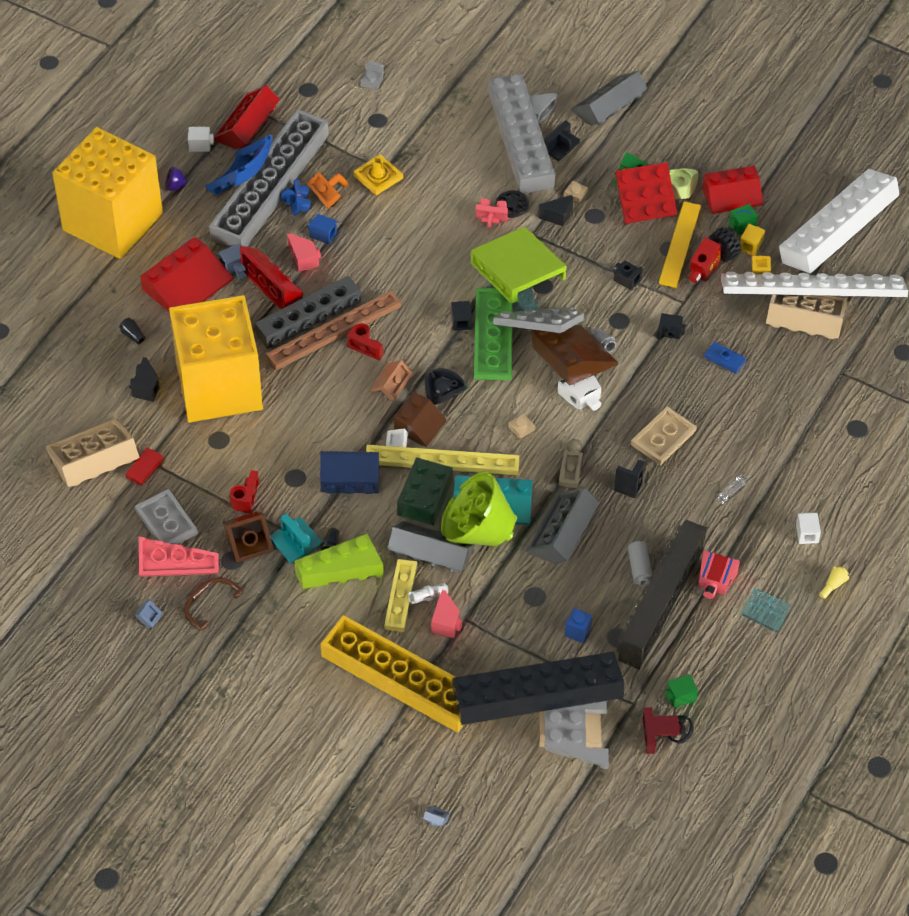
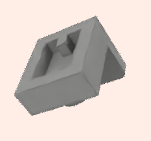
M367 61L366 72L361 80V87L378 90L384 76L383 64Z

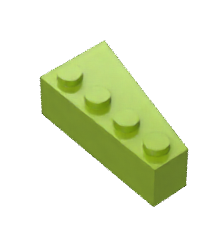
M368 534L294 561L295 574L303 589L325 586L331 582L345 583L347 580L357 578L365 580L371 576H376V578L384 577L383 562Z

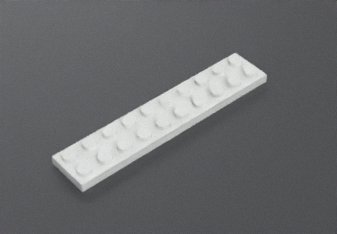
M726 272V274H721V283L726 294L908 297V288L903 277L899 275H890V277H883L878 274L872 276H864L862 274H854L853 276L836 274L835 276H828L824 273L809 275L807 273H800L799 275H791L790 273L773 275L770 272L762 274Z

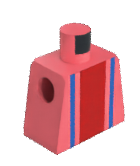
M703 551L698 587L704 589V597L713 599L716 593L726 594L738 573L739 560Z

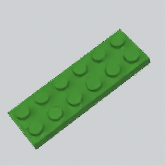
M476 288L474 380L512 379V327L493 325V317L499 315L502 311L512 312V304L496 288Z

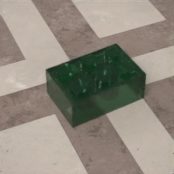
M416 457L397 501V516L434 526L453 481V467Z

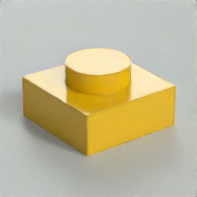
M752 256V272L755 274L771 272L770 256Z

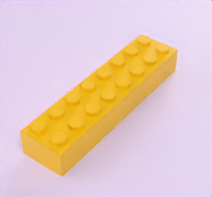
M344 615L322 641L321 657L457 733L463 727L460 724L453 696L452 678L455 676Z

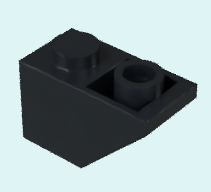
M143 357L141 363L136 367L135 377L130 380L129 389H131L132 397L154 402L160 389L159 377L149 360Z

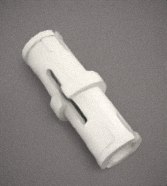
M445 583L434 586L427 585L422 589L410 591L408 599L411 604L421 601H432L440 596L441 590H446L448 593V587Z

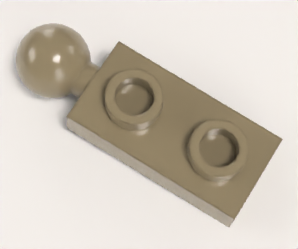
M571 439L567 443L568 451L564 450L559 486L578 488L583 453H580L582 443L578 439Z

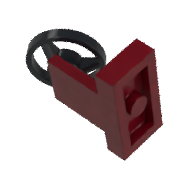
M646 707L643 710L642 720L646 754H655L656 736H668L671 741L678 744L687 741L691 737L694 724L689 717L685 715L653 716L652 707ZM685 719H688L690 723L688 734L685 733ZM681 734L684 736V738L680 740H674L672 738V736H679Z

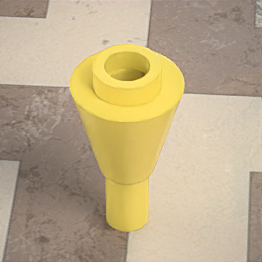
M834 566L832 568L826 586L819 593L822 599H826L831 591L849 580L847 570L841 566Z

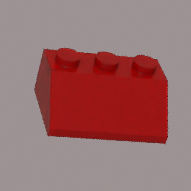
M755 165L704 174L702 190L712 214L732 211L747 204H750L751 207L763 205L761 182Z

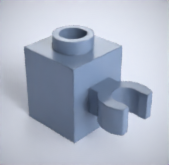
M239 244L219 251V261L230 275L236 272L239 279L246 277L244 273L246 269L241 264Z

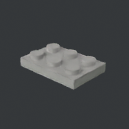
M169 489L135 506V511L153 537L158 541L175 545L198 534V529Z

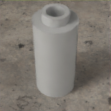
M636 541L627 547L633 581L637 585L646 586L653 580L647 544L642 541Z

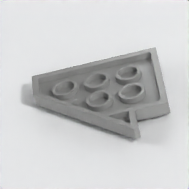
M550 307L549 309L541 310L526 309L519 312L502 311L499 315L493 317V325L562 333L583 321L584 313L577 312L573 307Z

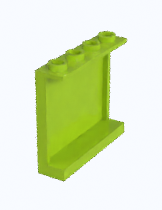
M525 226L471 250V265L511 304L518 301V292L558 275L562 280H566L567 267L565 263L557 258Z

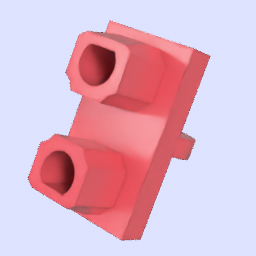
M481 198L479 205L476 204V218H481V222H488V228L492 227V223L499 224V221L507 222L508 209L506 201H497L496 207L490 206V200Z

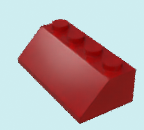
M267 85L246 93L214 135V141L234 149L248 146L251 143L250 139L252 136L256 135L260 131L259 127L268 120L267 116L277 108L276 104L280 99Z
M240 247L241 264L246 269L244 273L280 310L303 299L301 288L296 287L287 275L285 276L280 268L270 261L266 254H263L256 248Z

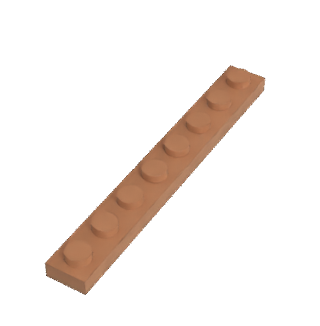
M390 290L266 353V358L274 369L278 370L347 335L356 324H368L400 308L401 301Z

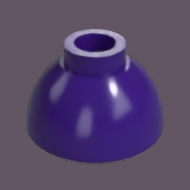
M171 167L165 181L166 190L174 191L180 187L184 188L187 177H184L178 168Z

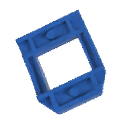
M270 134L234 153L236 155L230 168L222 176L205 185L206 189L217 196L233 185L238 186L253 177L263 166L273 141L272 135Z

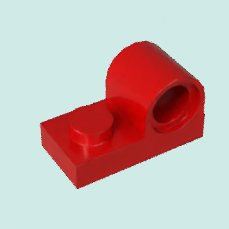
M358 323L347 334L348 348L380 361L383 357V344L377 340L370 339V328L368 325Z
M250 471L249 477L245 478L244 486L236 485L231 488L230 502L234 510L245 513L252 512L259 485L258 471Z

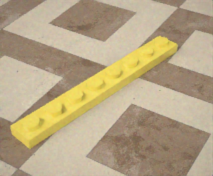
M367 445L366 452H379V466L477 473L488 472L506 475H518L520 455Z

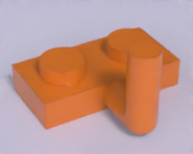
M318 172L306 184L329 209L341 197L333 186L339 182L343 187H347L348 181L339 173L327 181Z

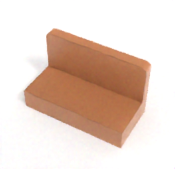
M402 360L389 363L370 390L372 392L382 390L390 400H394L413 372Z

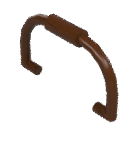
M218 577L210 579L205 583L202 582L189 594V598L185 602L184 613L186 618L200 631L204 630L209 625V622L206 620L201 625L192 618L189 612L191 602L195 601L213 583H226L237 591L233 594L234 598L243 593L241 587L227 578Z

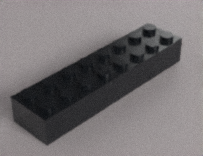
M614 651L452 678L453 696L461 725L624 698V680Z

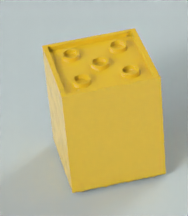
M98 127L52 172L63 231L118 259H121L163 214L155 155Z
M245 295L170 307L169 312L176 364L188 423L263 410L258 352Z

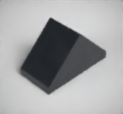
M570 195L539 204V218L564 226L573 209V196Z

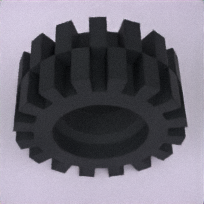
M721 227L708 238L721 245L720 260L729 262L740 253L741 244H738L740 241L736 239V235L732 234L733 231H728V228Z

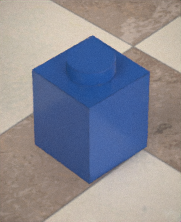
M317 213L308 224L310 238L330 244L337 233V221Z
M574 608L566 622L565 636L584 643L591 629L592 615Z

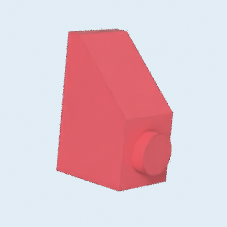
M292 233L287 234L288 247L298 272L319 267L321 253L319 248L316 249L314 242Z
M441 590L431 621V633L455 638L456 632H460L462 627L460 611L446 590Z

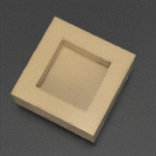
M572 181L564 191V197L572 195L573 201L580 203L588 193V187Z
M524 414L510 421L508 425L519 439L535 431V425Z

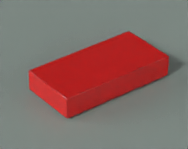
M147 447L125 474L126 478L142 486L164 459L163 455Z

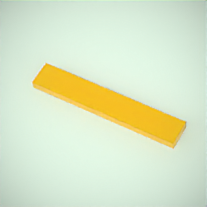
M683 202L659 280L660 285L677 288L701 205Z

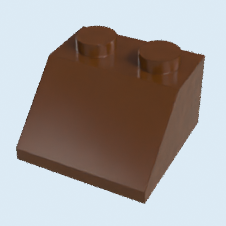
M413 392L395 415L394 430L406 429L408 432L407 438L427 447L445 424L446 418L430 399Z
M261 511L223 522L226 537L236 563L274 552L265 516Z

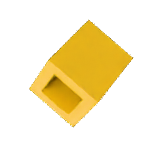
M748 224L740 238L741 251L756 256L764 242L765 230Z

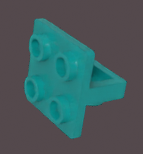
M287 513L280 517L281 529L270 535L271 542L291 564L320 547L322 542L301 517L291 519Z

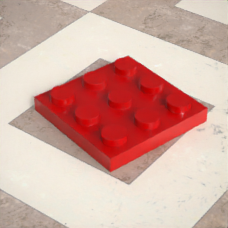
M668 162L615 172L624 224L678 215Z

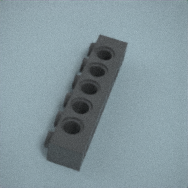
M348 275L256 322V335L267 349L276 346L280 342L294 337L299 332L325 321L334 314H338L344 309L356 305L361 301L360 288Z

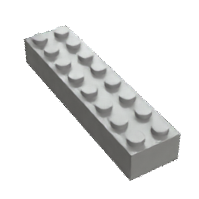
M518 74L489 79L488 94L519 192L529 193L554 189L555 172L523 75Z

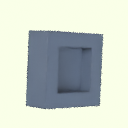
M145 600L135 616L147 628H153L163 612L151 600Z
M430 806L425 811L423 819L433 826H443L448 821L450 813Z

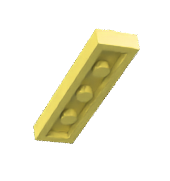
M397 559L384 630L405 631L410 605L408 593L413 590L417 561Z

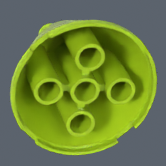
M480 472L473 475L459 487L461 491L457 497L450 499L443 514L441 532L446 537V540L452 543L497 547L513 537L514 532L512 530L517 520V515L513 513L493 475L488 472Z

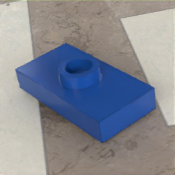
M713 342L704 355V358L735 374L746 362L745 357L716 342Z

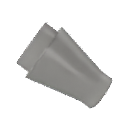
M601 328L593 330L592 336L605 350L610 353L616 348L614 337L604 332Z

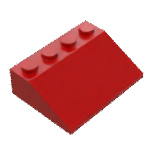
M193 237L140 276L142 290L167 311H169L170 307L204 302L233 280V277L212 251L196 237Z

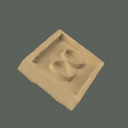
M666 407L631 440V445L661 465L696 432L697 426L669 407Z

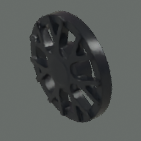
M514 190L501 193L495 202L496 206L497 201L501 199L506 201L507 209L513 211V213H508L510 218L523 215L529 207L526 195Z

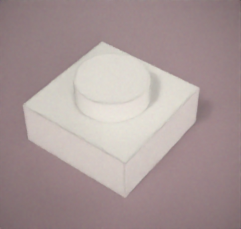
M406 429L387 431L386 446L406 447L408 436Z

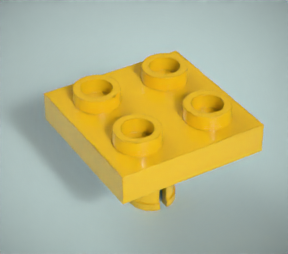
M381 154L353 171L354 177L376 196L403 179V173Z

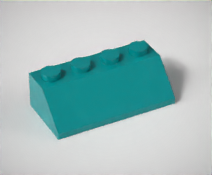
M455 475L454 499L461 491L459 487L472 476ZM495 478L513 513L517 515L515 524L530 525L533 480Z

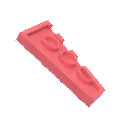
M139 537L140 577L219 574L218 553Z

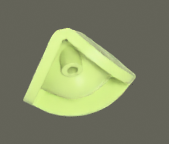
M688 168L669 170L674 198L685 199L691 197L697 186L698 171Z

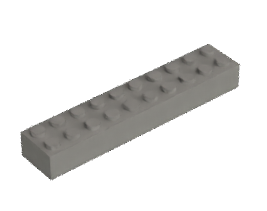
M298 109L272 142L263 166L253 177L239 186L209 226L211 241L227 248L239 244L240 247H247L281 201V193L286 188L290 189L294 179L298 178L329 136L327 120Z

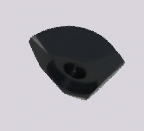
M437 368L426 373V396L434 405L441 404L468 389L463 378L452 370Z

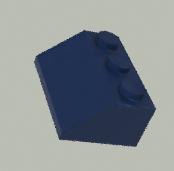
M321 451V492L329 494L379 493V452Z

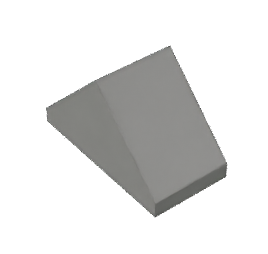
M548 93L530 96L538 124H540L556 107L557 94Z

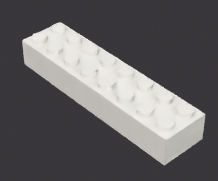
M867 169L779 246L782 263L807 273H812L899 196L897 178Z

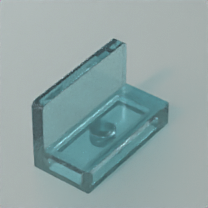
M754 588L751 592L750 601L742 615L774 632H778L788 617L790 604Z

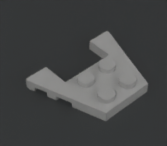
M607 701L544 711L545 750L568 758L572 756L583 760L584 763H593L600 765L602 769H608V749L586 748L585 713L606 714Z

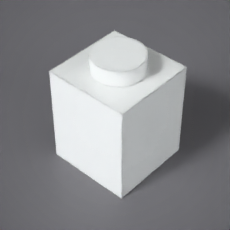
M189 127V152H210V146L214 145V134H210V127Z
M805 512L798 514L796 529L799 544L819 542L821 530L818 513Z

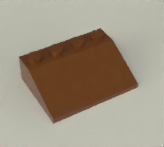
M574 325L562 333L531 330L533 349L569 386L618 365V361L581 325Z

